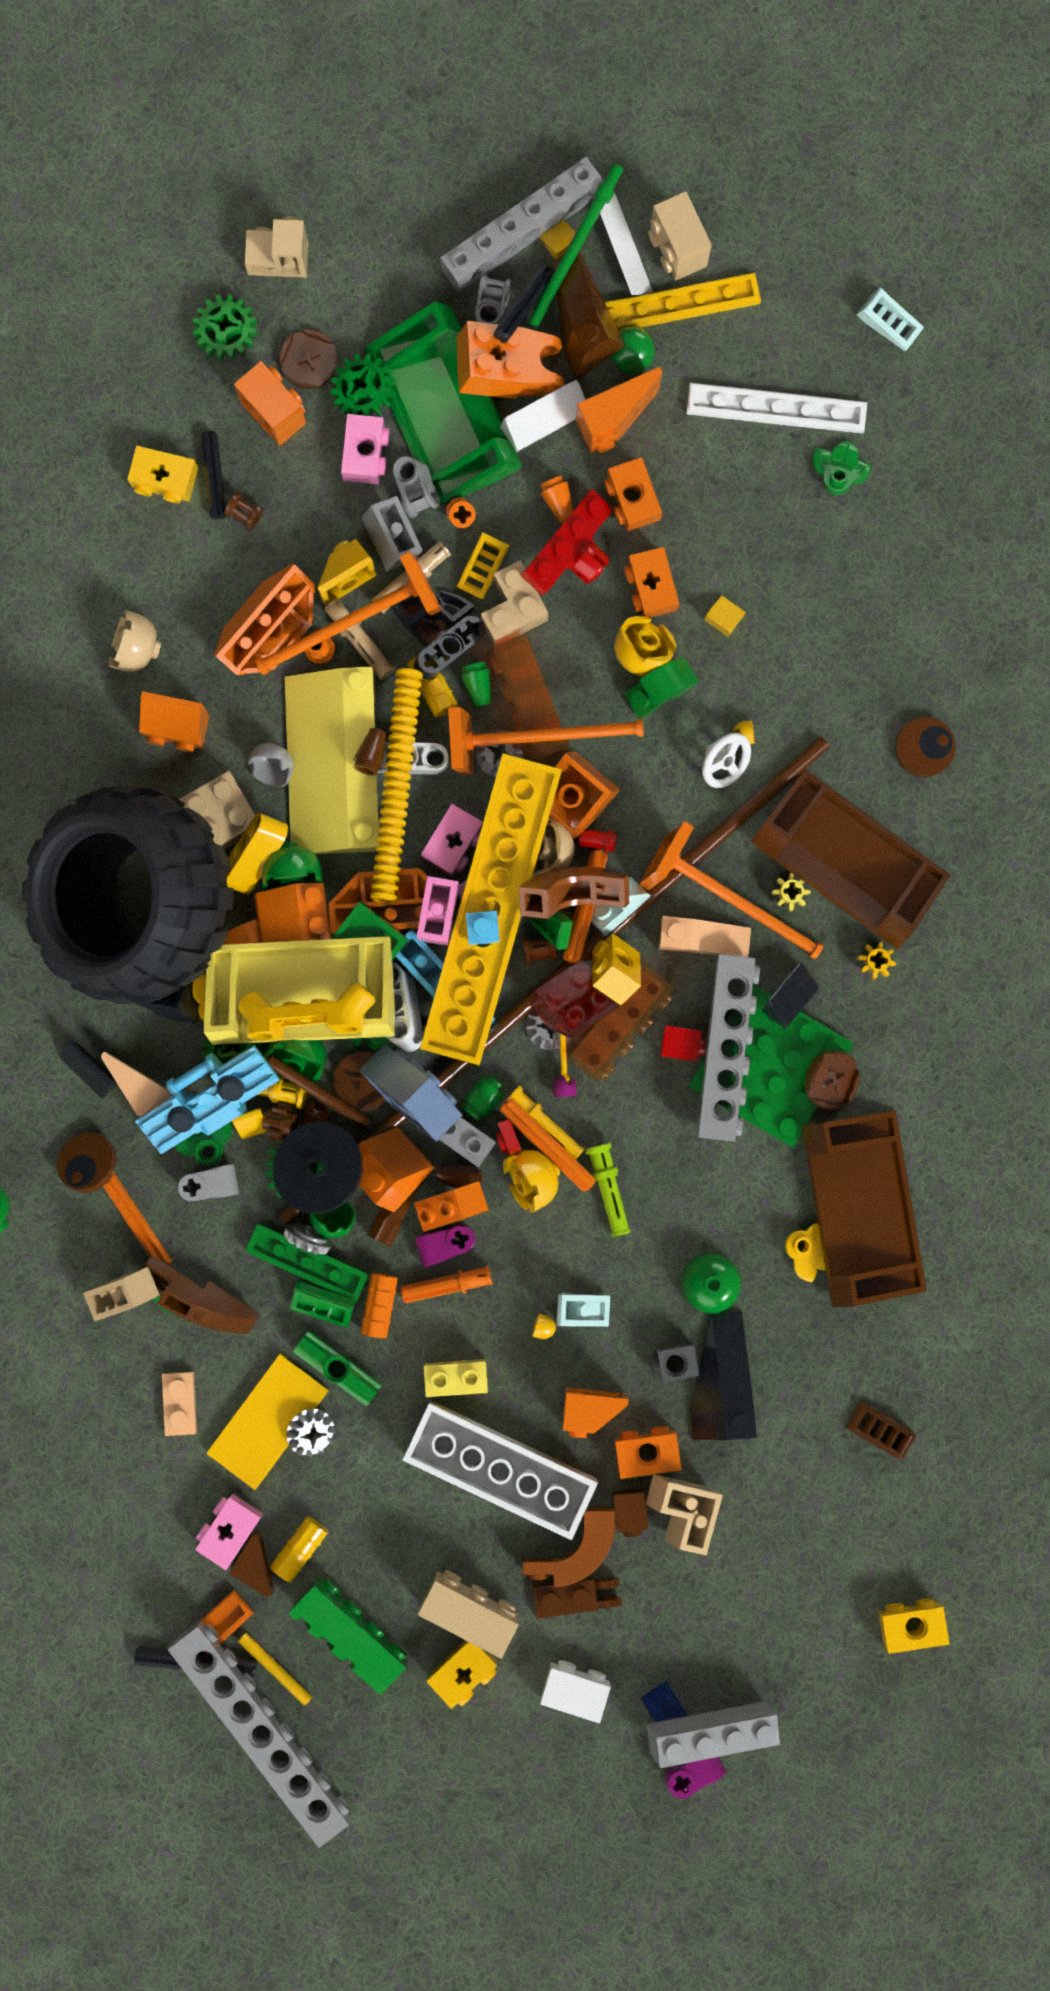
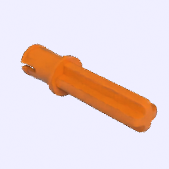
M488 1265L465 1272L458 1270L457 1274L404 1285L401 1287L404 1303H411L462 1291L464 1294L467 1293L466 1290L493 1285L492 1278L490 1277V1268Z

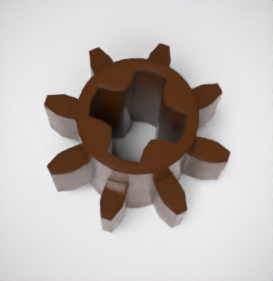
M279 1103L278 1107L273 1106L266 1110L262 1120V1128L266 1130V1134H270V1140L282 1143L292 1131L299 1127L300 1118L296 1115V1112L292 1111L293 1106Z

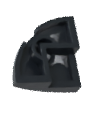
M440 591V597L438 595L435 596L442 610L433 615L427 613L419 596L414 598L412 595L390 607L410 633L426 648L464 617L469 616L474 610L475 605L461 596Z

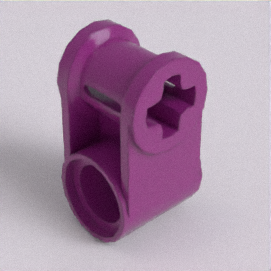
M465 1225L455 1226L443 1231L438 1230L414 1238L423 1267H428L449 1260L450 1257L463 1254L472 1249L476 1241L473 1230ZM457 1231H460L462 1235L467 1234L469 1240L465 1242V1248L453 1242V1239L457 1237Z
M719 1757L675 1765L667 1771L666 1783L674 1797L685 1799L722 1778L727 1770ZM680 1775L685 1779L686 1785L684 1787L676 1784L675 1778Z

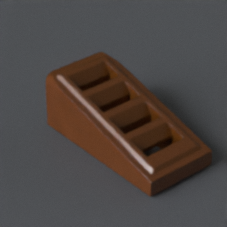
M862 1401L859 1402L845 1426L848 1430L900 1461L903 1460L916 1437L914 1432ZM868 1412L871 1416L863 1430L858 1428V1425L865 1413ZM878 1418L882 1422L874 1436H871L869 1432ZM888 1425H890L891 1427H893V1429L891 1430L885 1443H883L880 1441V1439L882 1438ZM899 1432H901L904 1436L895 1450L891 1446Z

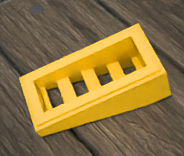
M482 532L456 587L484 600L494 580V573L498 572L510 545ZM487 544L499 550L498 556L484 550V545ZM479 555L494 561L493 566L491 567L477 560ZM474 565L489 572L488 577L486 578L472 571ZM470 576L484 583L482 589L466 582L468 577Z

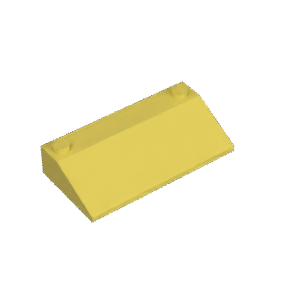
M373 667L338 668L285 676L287 751L294 761V770L288 783L290 841L297 842L299 846L311 850L314 854L376 852V846H379L377 837L380 836L378 833L380 824L378 816L377 775L370 776L358 772L354 769L355 762L353 761L369 729L375 728L374 703H376Z
M390 936L222 945L220 950L210 954L211 960L207 963L209 967L206 969L204 1033L212 1045L277 1042L292 1039L327 1040L393 1037L395 1035V1001ZM358 982L375 997V1003L363 1015V1030L350 1034H338L328 1028L326 1024L284 1027V1038L281 1040H254L247 1037L248 1021L238 1011L240 1000L251 992L259 993L272 1007L283 1006V1003L287 1001L309 1004L313 999H326L329 1002L336 1001L351 983Z

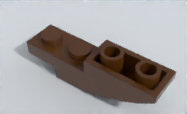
M153 1255L143 1267L149 1268L157 1290L161 1294L157 1304L187 1321L217 1331L249 1334L260 1316L249 1305L231 1296L224 1288L209 1281L203 1289L192 1279L183 1276L171 1268L168 1263L159 1260Z

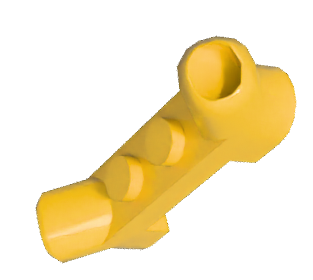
M358 982L351 983L336 1001L329 1002L326 999H313L309 1004L287 1001L283 1003V1006L272 1007L259 993L251 992L240 1000L238 1011L248 1021L247 1037L254 1040H281L284 1038V1027L326 1024L328 1028L338 1034H350L363 1030V1015L375 1003V997Z

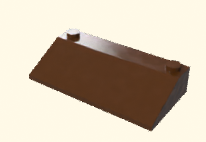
M806 769L801 773L751 841L753 845L897 950L915 931L951 876Z
M896 1111L802 1126L832 1307H854L927 1291Z

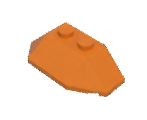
M293 563L263 581L224 626L214 656L237 676L260 672L255 659L260 656L263 659L300 640L312 626L315 584ZM277 665L269 669V671L274 670Z
M419 868L401 869V873L397 874L400 877V882L396 883L399 891L395 892V895L398 896V901L394 903H381L370 898L371 893H374L371 886L375 883L372 877L373 874H376V871L358 872L336 897L329 902L330 933H336L360 901L398 931L409 932L411 929L418 931L428 875Z

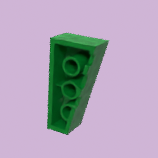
M319 1576L293 1603L288 1615L295 1621L302 1617L308 1627L307 1631L316 1639H322L323 1637L327 1639V1646L330 1648V1651L343 1661L347 1658L352 1661L349 1664L351 1670L378 1694L382 1695L407 1668L408 1661L405 1659L407 1654L398 1644L393 1643L390 1645L383 1638L384 1631L375 1622L367 1623L360 1616L362 1610L350 1599L346 1602L338 1594L340 1589L331 1579L326 1578L323 1580Z

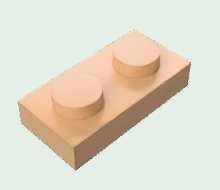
M194 1371L163 1373L165 1436L196 1434Z

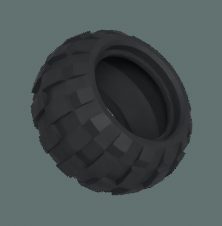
M132 785L98 788L76 798V804L59 809L43 828L44 838L36 840L32 846L26 862L29 865L27 880H24L22 883V901L26 902L28 917L25 920L32 941L41 945L40 956L45 964L56 976L71 982L70 987L93 999L107 1000L116 1004H135L160 1000L180 989L179 986H185L196 980L209 967L207 963L211 960L210 954L221 949L228 933V927L224 923L226 912L233 909V888L227 887L226 872L230 870V864L224 847L214 843V834L211 832L213 828L194 810L183 808L185 803L174 796L158 789ZM136 850L140 852L147 866L152 892L149 917L138 940L129 935L122 927L114 905V885L117 873L124 860Z

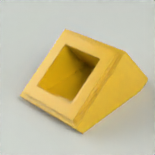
M563 220L543 233L539 238L553 258L557 260L567 250L576 231Z
M721 595L708 611L704 620L729 637L746 612Z
M258 1108L243 1113L232 1120L242 1139L266 1132L262 1128V1120L265 1114L263 1109Z

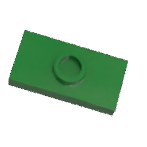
M561 910L557 911L549 919L530 917L529 922L558 950L567 949L573 921Z
M298 1281L294 1289L290 1309L348 1328L356 1300Z

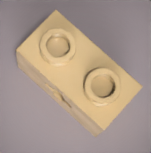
M148 1267L107 1281L83 1293L94 1321L135 1308L159 1296Z

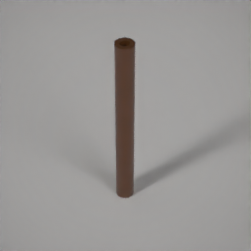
M269 1055L266 1059L276 1073L361 1128L365 1129L369 1125L370 1118L273 1055Z

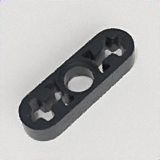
M476 616L464 617L420 652L415 659L414 669L419 670L423 674V679L430 680L437 677L480 642L486 631L482 620ZM473 628L476 631L469 634L464 640L461 637L466 629ZM443 642H453L457 647V653H447L443 648ZM437 655L439 659L433 667L429 666L427 668L424 665L425 661L429 662Z

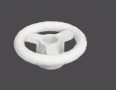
M730 733L722 736L708 747L703 761L702 773L705 782L709 786L714 788L727 787L744 773L751 757L749 740L742 734ZM740 744L742 756L738 766H736L734 763L735 753ZM721 768L727 770L730 774L722 779H715L712 776L713 772Z

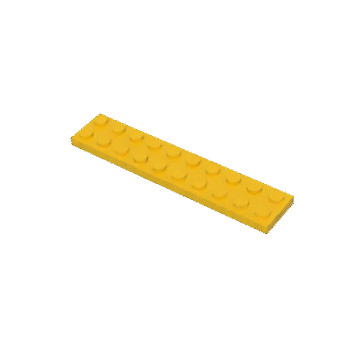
M502 754L420 1046L421 1050L480 1066L521 919L519 886L533 876L561 776V769ZM497 911L500 942L469 945L466 913Z

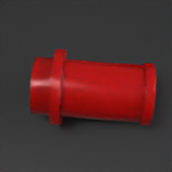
M585 829L580 834L579 847L605 850V853H609V851L615 852L617 834L612 833V830L601 832Z

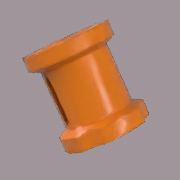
M452 498L446 506V515L454 526L466 528L474 522L475 509L465 498ZM459 506H462L467 511L463 513L462 519H459L454 514L458 512Z

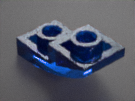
M667 1681L641 1697L655 1722L688 1716Z

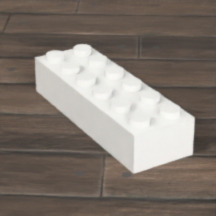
M430 1400L403 1458V1461L570 1540L573 1539L598 1484L597 1478Z

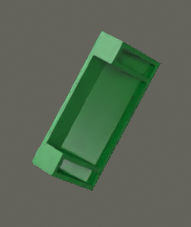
M433 302L364 348L368 354H371L374 361L379 357L384 362V366H388L392 371L390 376L394 378L396 384L390 388L396 394L393 397H388L387 400L391 405L390 407L412 457L423 461L428 466L433 485L440 499V506L449 503L452 498L463 497L500 481L520 469L522 464L515 449L500 428L502 419L492 397L459 393L456 337L460 333L461 327L451 306Z

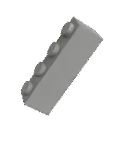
M766 1701L647 1724L650 1755L659 1768L780 1745L777 1714Z

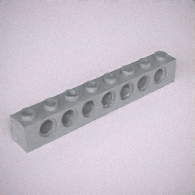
M201 1619L170 1642L168 1651L317 1847L320 1848L349 1826L350 1815L348 1813L351 1810L341 1796L337 1798L330 1790L332 1785L327 1776L322 1771L318 1773L311 1765L313 1759L304 1747L299 1749L292 1740L294 1734L285 1722L279 1723L273 1715L276 1712L267 1698H260L255 1691L257 1686L251 1676L247 1673L243 1675L236 1666L238 1661L234 1654L228 1648L224 1650L217 1641L219 1636L215 1629L209 1623L205 1625ZM201 1651H208L213 1655L214 1660L209 1663H203L198 1659L197 1654ZM219 1676H227L232 1680L233 1684L230 1687L224 1688L217 1684L216 1679ZM242 1700L247 1701L251 1705V1709L247 1712H240L236 1709L235 1703ZM259 1725L266 1726L270 1734L264 1737L258 1736L254 1732V1728ZM277 1750H283L288 1754L289 1758L285 1761H278L272 1754ZM295 1775H302L308 1782L305 1785L298 1786L292 1782L291 1778ZM314 1800H322L325 1802L326 1807L322 1810H315L311 1807L310 1803Z

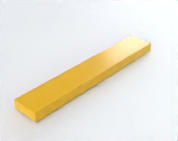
M754 272L608 301L605 304L619 331L624 326L636 325L641 328L757 305L761 303V298Z

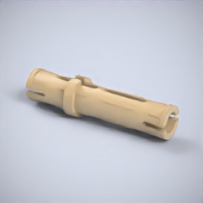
M438 540L420 558L416 557L428 579L432 575L431 571L447 557H450L451 554ZM405 570L379 594L373 597L371 601L373 602L406 585V581L410 579L407 571Z
M340 598L333 600L324 609L334 622L350 614ZM361 622L340 632L342 637H347L367 664L373 667L379 680H383L395 670V667L386 659L377 645L360 626Z

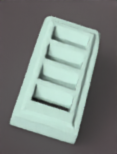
M881 288L871 294L856 314L863 322L904 351L909 348L924 328ZM878 303L882 307L875 313L873 308ZM888 310L891 315L884 321L882 317ZM896 318H899L901 322L894 330L890 326ZM908 325L911 329L903 338L899 334Z

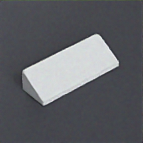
M574 380L503 420L500 428L516 452L576 420L577 403L585 400L578 381Z

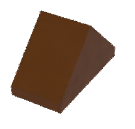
M258 1530L249 1539L229 1575L268 1597L273 1595L275 1587L261 1530Z

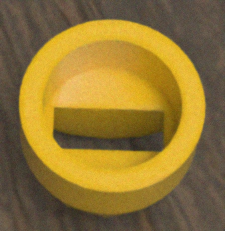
M752 720L742 721L734 726L732 732H740L749 740L750 744H755Z
M538 1313L532 1337L547 1339L555 1333L556 1324L549 1316Z

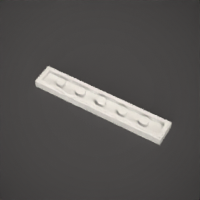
M690 383L686 414L863 434L867 402Z

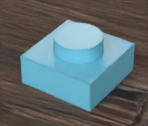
M497 911L466 913L469 945L500 942Z

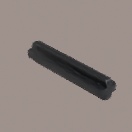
M205 431L201 433L209 514L214 520L226 518L224 515L226 506L218 435L215 431Z

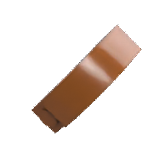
M602 867L565 868L539 874L519 886L520 916L549 919L563 908L583 904L625 908L630 904L628 875L607 873L605 868Z
M587 1507L583 1515V1534L578 1545L569 1553L559 1557L523 1558V1575H529L531 1580H545L547 1575H553L554 1587L571 1585L588 1577L602 1564L611 1548L615 1533L614 1507Z

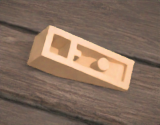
M663 916L660 924L658 949L749 957L751 928L697 919Z
M108 1052L102 1053V1060L136 1115L142 1116L172 1097V1094L163 1085Z

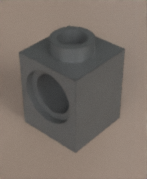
M692 1343L656 1349L657 1357H652L655 1376L661 1375L663 1382L699 1376L695 1348ZM671 1355H679L683 1359V1365L677 1371H670L666 1367V1361Z

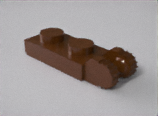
M612 1577L597 1580L587 1578L562 1587H554V1583L533 1586L537 1619L598 1611V1608L622 1605L621 1597L610 1596L597 1599L595 1590L615 1588L620 1585L619 1578Z

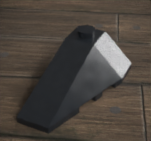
M742 1311L711 1314L699 1368V1376L696 1379L690 1405L693 1440L757 1438Z

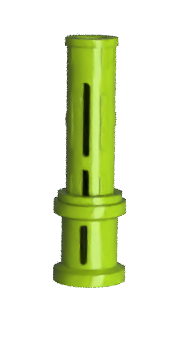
M609 1142L587 1148L585 1152L590 1156L594 1171L591 1175L599 1183L612 1232L611 1235L615 1237L630 1233L631 1230L628 1226L615 1176H618L617 1172L619 1171L618 1167H614L610 1153L612 1145Z

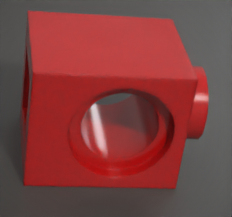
M665 1026L660 1057L697 1062L698 1056H704L706 1038H701V1030Z

